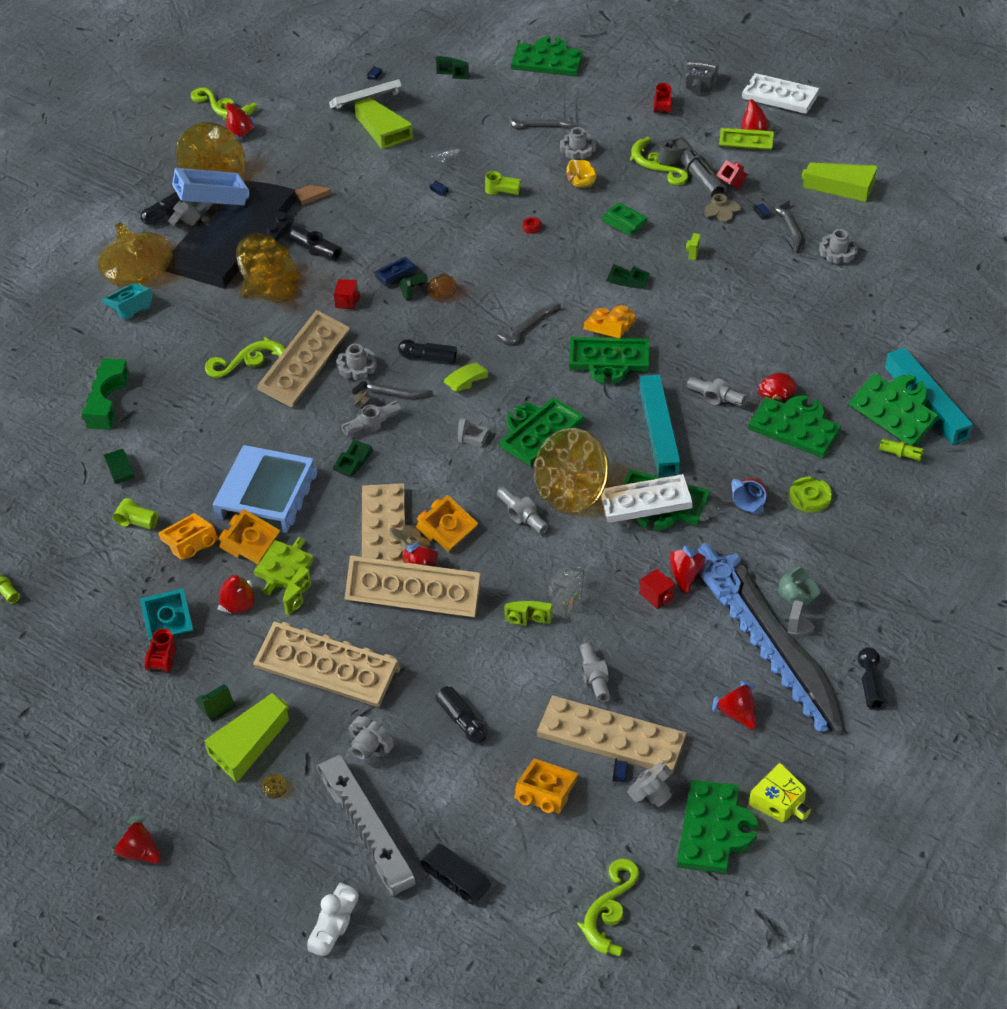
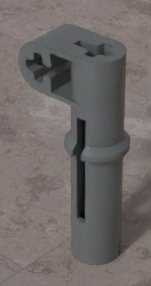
M675 138L661 142L657 157L658 162L663 165L682 163L685 166L686 172L697 180L711 198L715 194H725L726 186L706 164L705 158L698 155L685 138Z

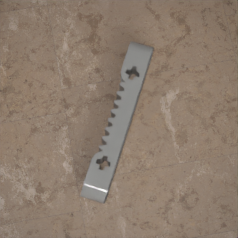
M337 755L318 764L317 769L322 781L333 799L342 805L343 810H346L347 817H350L351 823L355 825V830L359 831V836L363 839L364 845L368 846V852L372 853L373 860L376 861L377 873L389 893L395 896L415 886L416 882L409 866L343 758Z

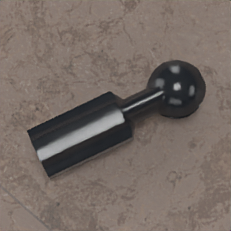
M177 192L149 208L143 209L140 216L141 221L146 225H154L160 219L174 212L173 208L179 200L181 201Z
M404 339L398 345L399 354L405 358L416 356L424 357L427 360L456 362V346L433 343L421 344L415 343L411 339Z
M866 647L859 651L857 661L865 669L862 683L867 707L870 710L879 711L888 704L883 675L876 669L880 662V655L874 648Z
M445 686L441 688L435 696L438 704L454 723H457L463 730L467 740L472 743L483 742L488 734L486 724L474 715L472 709L453 687Z

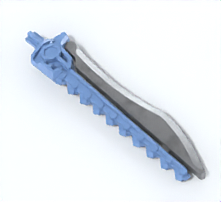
M703 543L698 548V552L706 557L705 561L707 564L703 566L700 577L721 604L730 606V616L741 621L740 630L751 634L750 643L752 645L760 646V657L770 660L772 662L771 671L782 676L781 685L793 690L792 700L797 703L802 702L804 705L803 714L814 718V729L819 732H825L828 730V723L834 734L840 736L842 727L836 701L818 664L791 638L776 620L746 573L745 566L739 565L740 559L738 554L734 553L725 557L718 556L709 544ZM740 585H741L742 588H743V589H742V593H741V597H740V595H739Z

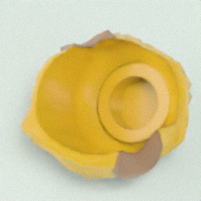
M572 159L568 163L567 179L573 186L587 188L593 185L597 172L590 162Z

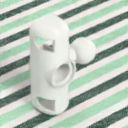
M340 882L333 894L326 895L321 900L322 910L307 942L309 952L319 956L328 955L339 935L342 936L345 933L350 921V914L359 898L358 892L353 887Z

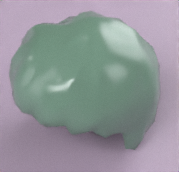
M796 567L781 578L778 588L782 598L792 606L794 600L803 602V607L808 606L821 592L802 567Z

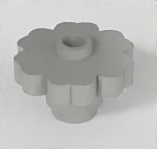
M581 127L573 128L560 141V152L565 153L567 158L574 160L578 157L581 159L590 157L592 152L596 150L595 139L590 138V135L586 134L585 130Z
M179 200L173 208L175 212L168 222L174 226L180 219L185 224L193 226L201 215L191 205L193 201L181 202Z
M837 229L832 234L823 237L819 245V252L822 257H827L828 262L838 264L842 261L848 263L855 259V254L858 252L857 241L850 240L851 238L846 230Z
M351 344L348 346L346 353L339 354L336 360L339 374L346 379L352 377L354 380L366 379L368 374H373L377 368L374 352L367 348L364 349L360 344Z
M358 716L348 727L349 734L355 738L351 743L350 752L359 760L364 761L366 758H370L372 754L377 757H385L394 747L393 739L387 735V730L378 722H371L367 717Z
M664 762L655 764L651 769L639 775L636 782L629 787L628 795L634 802L641 801L646 797L652 804L655 803L657 807L663 805L672 796V793L669 791L670 787L665 782L671 770Z

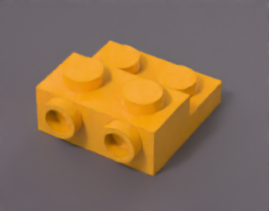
M624 305L615 306L612 311H609L607 308H596L584 322L583 329L621 338L625 332H628L629 327L634 325L636 314H634V310L628 309Z
M446 495L442 500L438 498L431 505V510L428 512L424 510L417 517L418 523L416 528L430 541L435 539L447 552H450L477 527L478 522L449 495Z
M243 508L239 515L235 514L231 519L229 530L224 529L218 539L221 541L219 547L236 558L242 555L258 565L279 535L280 530Z
M195 513L158 533L160 540L170 546L172 553L181 560L193 557L196 552L212 546L218 540L214 526Z
M534 758L516 783L514 799H517L522 805L531 804L540 807L545 813L554 812L559 814L568 801L569 792L577 782L578 773Z

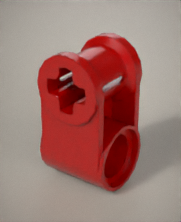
M659 83L656 86L653 113L662 111L671 114L672 98L670 84Z
M164 628L154 632L149 649L145 655L144 668L146 671L157 669L163 670L164 673L170 672L176 652V645L173 634L169 629Z

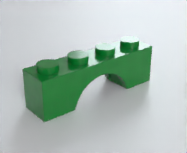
M103 358L101 365L97 367L96 379L92 381L91 393L87 395V405L82 410V419L85 420L87 429L111 430L115 412L112 401L106 399V397L111 392L126 386L129 377L126 359Z

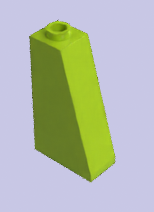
M370 97L354 102L356 118L381 149L413 139L412 124Z
M810 162L807 169L802 171L803 188L866 202L876 181L878 166Z
M271 693L205 739L208 755L235 782H238L289 721L287 703L282 698L278 699Z

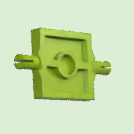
M298 537L293 546L275 540L254 570V576L267 582L264 589H262L265 595L270 596L275 587L287 588L293 576L302 566L306 569L310 567L314 559L312 554L300 550L305 544L303 538Z

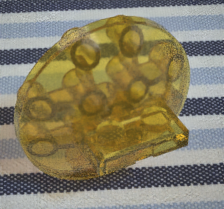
M211 122L197 123L184 131L177 142L175 154L178 168L238 173L242 177L245 170V153L237 137L227 128Z
M121 222L114 225L117 232L115 233L116 240L108 244L98 258L99 270L106 280L114 285H130L134 283L144 285L149 280L165 273L173 257L171 245L165 237L151 232L132 233Z
M252 233L244 237L239 242L236 251L237 263L244 277L240 295L246 299L257 293L262 298L273 303H285L292 299L298 291L300 275L289 256L288 249L281 246L270 235Z
M566 428L552 434L545 440L534 462L535 483L540 496L548 505L560 512L577 513L588 509L599 499L608 482L609 469L605 449L593 434L582 429ZM546 499H552L554 501L555 507L552 506Z

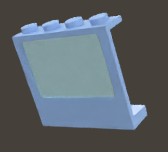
M243 445L212 504L215 519L224 520L228 511L241 513L244 508L255 516L281 521L282 531L287 533L290 525H293L295 522L297 511L302 508L304 496L309 493L311 481L315 480L317 476L314 459Z

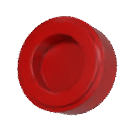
M528 217L523 220L524 232L535 234L541 230V221L538 218Z

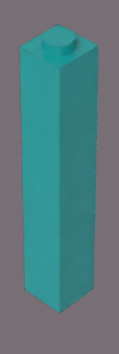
M906 348L887 353L885 369L894 379L902 375H913L916 377V382L909 385L908 390H915L918 387V382L923 381L928 393V400L924 406L939 416L934 425L952 445L970 439L973 424Z
M660 374L640 376L639 391L658 477L679 475L680 460Z

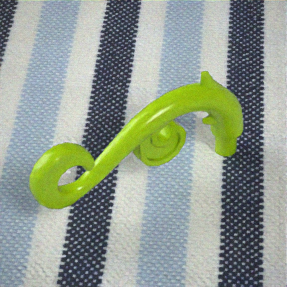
M204 87L192 91L191 99L196 103L207 101L206 95H200H209L212 109L219 116L223 117L224 120L227 119L226 104H234L232 99L224 98L216 101L213 92ZM253 102L241 109L248 115H251L258 106Z
M647 136L634 143L630 161L635 160L636 163L650 170L669 172L667 180L671 185L681 186L686 184L688 173L685 170L666 166L658 162V152L650 153L648 160L641 155V151L644 152L646 145L651 143L650 137ZM673 173H678L681 177L676 178L672 175Z
M264 337V341L252 343L241 350L225 370H214L216 365L226 367L227 362L220 357H213L206 362L205 371L209 377L219 379L229 374L242 360L249 367L256 368L261 366L264 362V357L259 352L260 350H270L272 355L280 357L286 347L279 342Z
M625 858L613 861L609 866L608 873L615 884L621 883V879L618 877V872L628 871L631 874L630 879L600 896L588 909L584 923H577L589 944L595 950L605 955L610 953L621 957L623 947L613 944L612 940L606 938L604 932L600 934L596 923L598 915L604 910L609 911V913L601 914L605 924L617 925L622 920L623 908L614 899L629 890L639 877V870L636 864Z

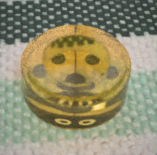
M279 774L267 776L262 782L265 796L271 799L282 797L287 790L285 778Z

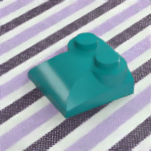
M132 283L103 298L102 302L115 309L119 317L129 319L137 311L150 308V304L153 302V293L148 287Z
M184 588L139 598L149 642L152 640L154 632L159 629H169L173 636L194 631Z

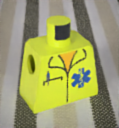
M781 763L750 792L749 805L780 822H785L792 814L804 821L811 812V808L804 804L806 796L805 786Z

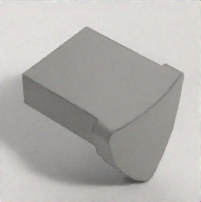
M460 418L458 442L482 448L489 435V428L471 424L469 420Z
M795 600L789 617L787 633L791 637L809 635L814 632L815 627L806 617L801 615L803 602Z

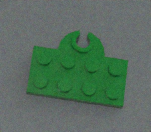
M550 36L540 38L534 45L518 43L511 62V70L577 77L583 57V50L567 48L566 42L560 37L555 38V43H550Z
M570 337L569 370H589L590 376L601 384H605V375H611L612 384H617L627 377L628 371L648 372L649 339Z
M873 373L848 403L852 409L898 440L906 442V445L914 447L939 419L936 413L924 406L928 400V393L922 380L918 382V387L915 390H908V386L917 380L913 375H902L889 383Z
M805 395L790 398L785 404L765 397L750 420L748 430L824 458L840 432L841 425L823 418V406L817 399L813 400L812 407H805L803 405H806L808 401V396Z
M554 397L541 408L532 403L525 402V405L514 408V414L523 418L517 419L510 412L507 414L506 426L510 433L499 441L500 448L531 467L584 422V415Z
M630 469L623 485L660 479L662 477ZM687 484L693 508L636 518V520L645 529L648 527V520H657L654 523V531L666 530L673 526L676 521L697 526L710 497V490Z
M691 780L677 858L678 868L727 874L730 852H747L748 848L755 843L757 833L753 831L758 830V823L753 813L746 808L737 806L739 785ZM742 827H749L753 831L749 833H743L739 829Z

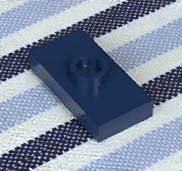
M405 256L375 271V277L384 286H388L416 272L417 269L416 265Z

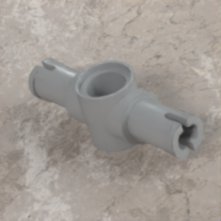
M690 377L687 383V389L702 393L706 401L712 405H718L720 402H730L743 407L747 400L746 394L731 390L728 383L719 378L713 382H706Z
M397 401L382 407L367 405L362 409V414L358 415L357 418L342 424V430L346 436L359 430L375 432L381 428V423L386 421L388 417L401 413L400 405Z
M502 486L497 491V497L508 506V513L515 523L520 524L523 522L526 525H530L539 535L544 534L548 530L549 525L537 515V508L529 497L522 499L520 496L514 495L506 486Z
M584 643L580 646V652L584 660L581 665L585 685L589 684L594 689L599 703H605L610 699V693L606 685L609 680L605 660L600 661V658L596 656L592 643Z

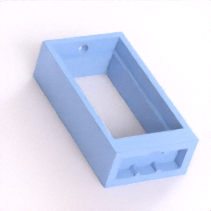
M175 168L172 185L181 201L245 205V201L249 197V189L238 173Z

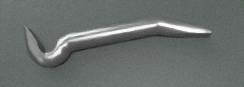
M510 115V125L515 129H521L525 126H560L572 130L578 127V124L557 119H525L521 122H516L515 118Z
M790 200L778 203L775 206V212L783 216L794 237L795 253H797L801 243V234L790 213L785 210L790 204Z
M561 303L539 309L513 330V337L498 334V341L508 345L516 344L520 340V334L542 316L561 309Z
M360 379L352 387V394L359 391L361 387L366 386L371 392L407 399L433 396L432 390H402L376 385L369 379Z

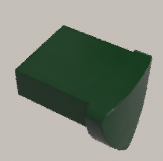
M426 273L404 278L399 282L406 301L412 300L411 287L423 285L428 281Z
M225 684L195 699L200 710L211 721L235 706L229 688Z

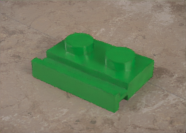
M618 202L607 211V214H602V221L631 236L633 231L636 232L647 223V217Z

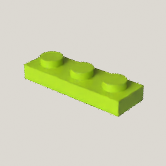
M721 128L719 147L772 151L774 132Z

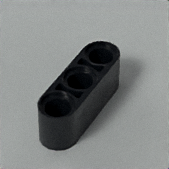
M440 843L436 844L420 861L421 866L429 875L471 905H474L491 888V883L485 875Z

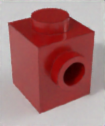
M726 160L716 176L739 190L748 174L743 171L744 167L739 163L735 162L732 164Z
M338 279L334 291L335 308L354 310L356 302L360 300L357 280Z
M658 569L640 579V594L656 609L664 604H669L673 600L675 584L671 578L666 577Z

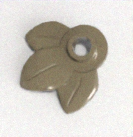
M715 194L710 204L705 207L706 217L716 216L721 222H729L732 219V212H738L741 208L737 202L729 201L724 194Z
M405 525L402 530L393 527L389 530L392 537L402 543L403 550L407 549L409 544L413 545L416 542H419L420 546L426 548L431 544L429 539L421 537L420 531L411 525Z

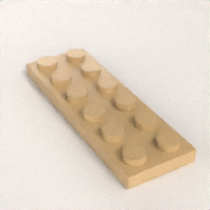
M316 310L259 382L257 390L292 408L349 333L350 327Z
M404 483L362 485V557L403 562L402 555L404 550L402 549V543L394 539L389 530L392 527L402 530L405 526Z
M351 555L345 600L476 617L481 573Z
M552 695L538 727L537 737L613 759L618 758L620 761H626L651 769L657 763L664 762L671 770L670 775H673L686 739V732Z

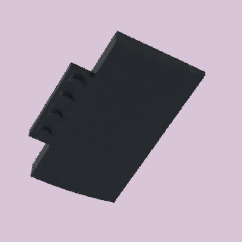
M243 180L249 189V197L246 199L245 205L213 203L159 266L160 270L225 289L246 262L259 265L294 222V215L287 214V212L297 201L295 189L264 182Z

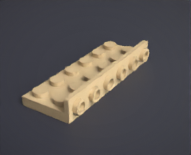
M273 622L253 663L257 669L378 708L394 673H399L400 671L397 659L389 654H384L383 656L369 648L361 649L355 647L347 641H343V643L335 641L328 635L319 636L305 628L302 630L294 628L286 622H282V624Z

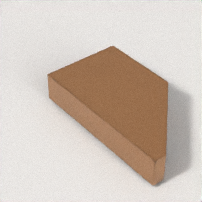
M308 185L295 190L296 200L303 206L331 195V189Z

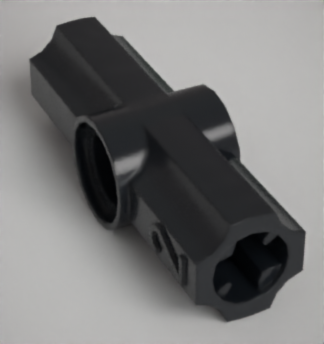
M294 226L289 234V239L307 248L310 255H322L335 262L340 258L342 247L324 239L323 234L319 231L309 232L301 227Z

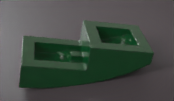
M436 57L437 74H450L452 79H469V63L451 57Z
M613 264L606 281L625 287L645 288L650 273L634 266L629 271Z
M353 440L346 453L342 452L332 469L352 477L373 451L372 446Z
M124 449L104 454L105 462L115 484L135 478Z

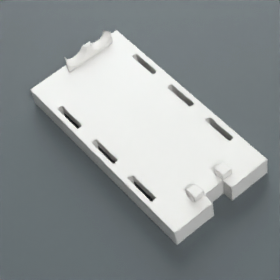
M755 73L750 80V85H747L743 90L742 98L747 100L753 99L755 102L807 114L814 101H816L819 88Z
M400 79L336 97L329 102L330 108L336 107V109H339L342 105L392 91L393 96L399 93L398 88L401 86Z
M683 474L600 489V496L608 523L693 508L692 499Z

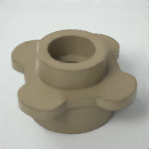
M361 390L353 398L356 401L353 404L354 406L357 405L361 408L371 398L367 393L368 390L365 393Z

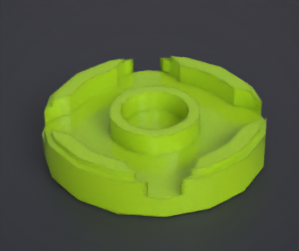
M801 477L795 480L789 491L790 502L795 508L803 512H820L826 509L831 502L832 491L830 486L821 479L820 481L815 480V477Z

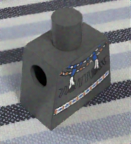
M687 58L686 88L691 89L693 93L710 91L718 79L719 62Z

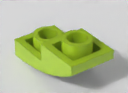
M472 363L451 373L444 379V383L451 387L453 391L461 392L462 390L470 389L473 381L476 382L480 379L488 378L489 371L478 363Z
M303 566L293 576L284 593L283 604L285 614L288 616L303 603L302 593L307 591L311 585L310 572Z
M538 601L506 603L504 606L505 621L524 626L527 625L528 620L550 624L553 618V604Z

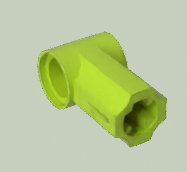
M489 171L485 174V192L487 194L497 195L502 192L519 195L520 179L503 177L497 171Z
M128 498L122 500L112 515L113 520L121 526L126 527L129 524H133L147 529H154L159 517L157 511L139 507L135 501Z

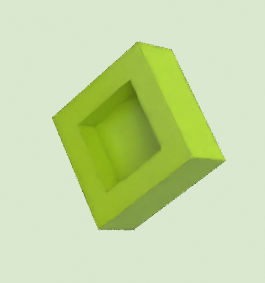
M693 233L691 240L687 241L686 251H689L688 259L696 260L701 234Z

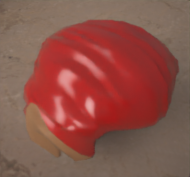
M774 373L762 380L757 393L763 399L768 397L783 403L796 394L797 385L788 374Z

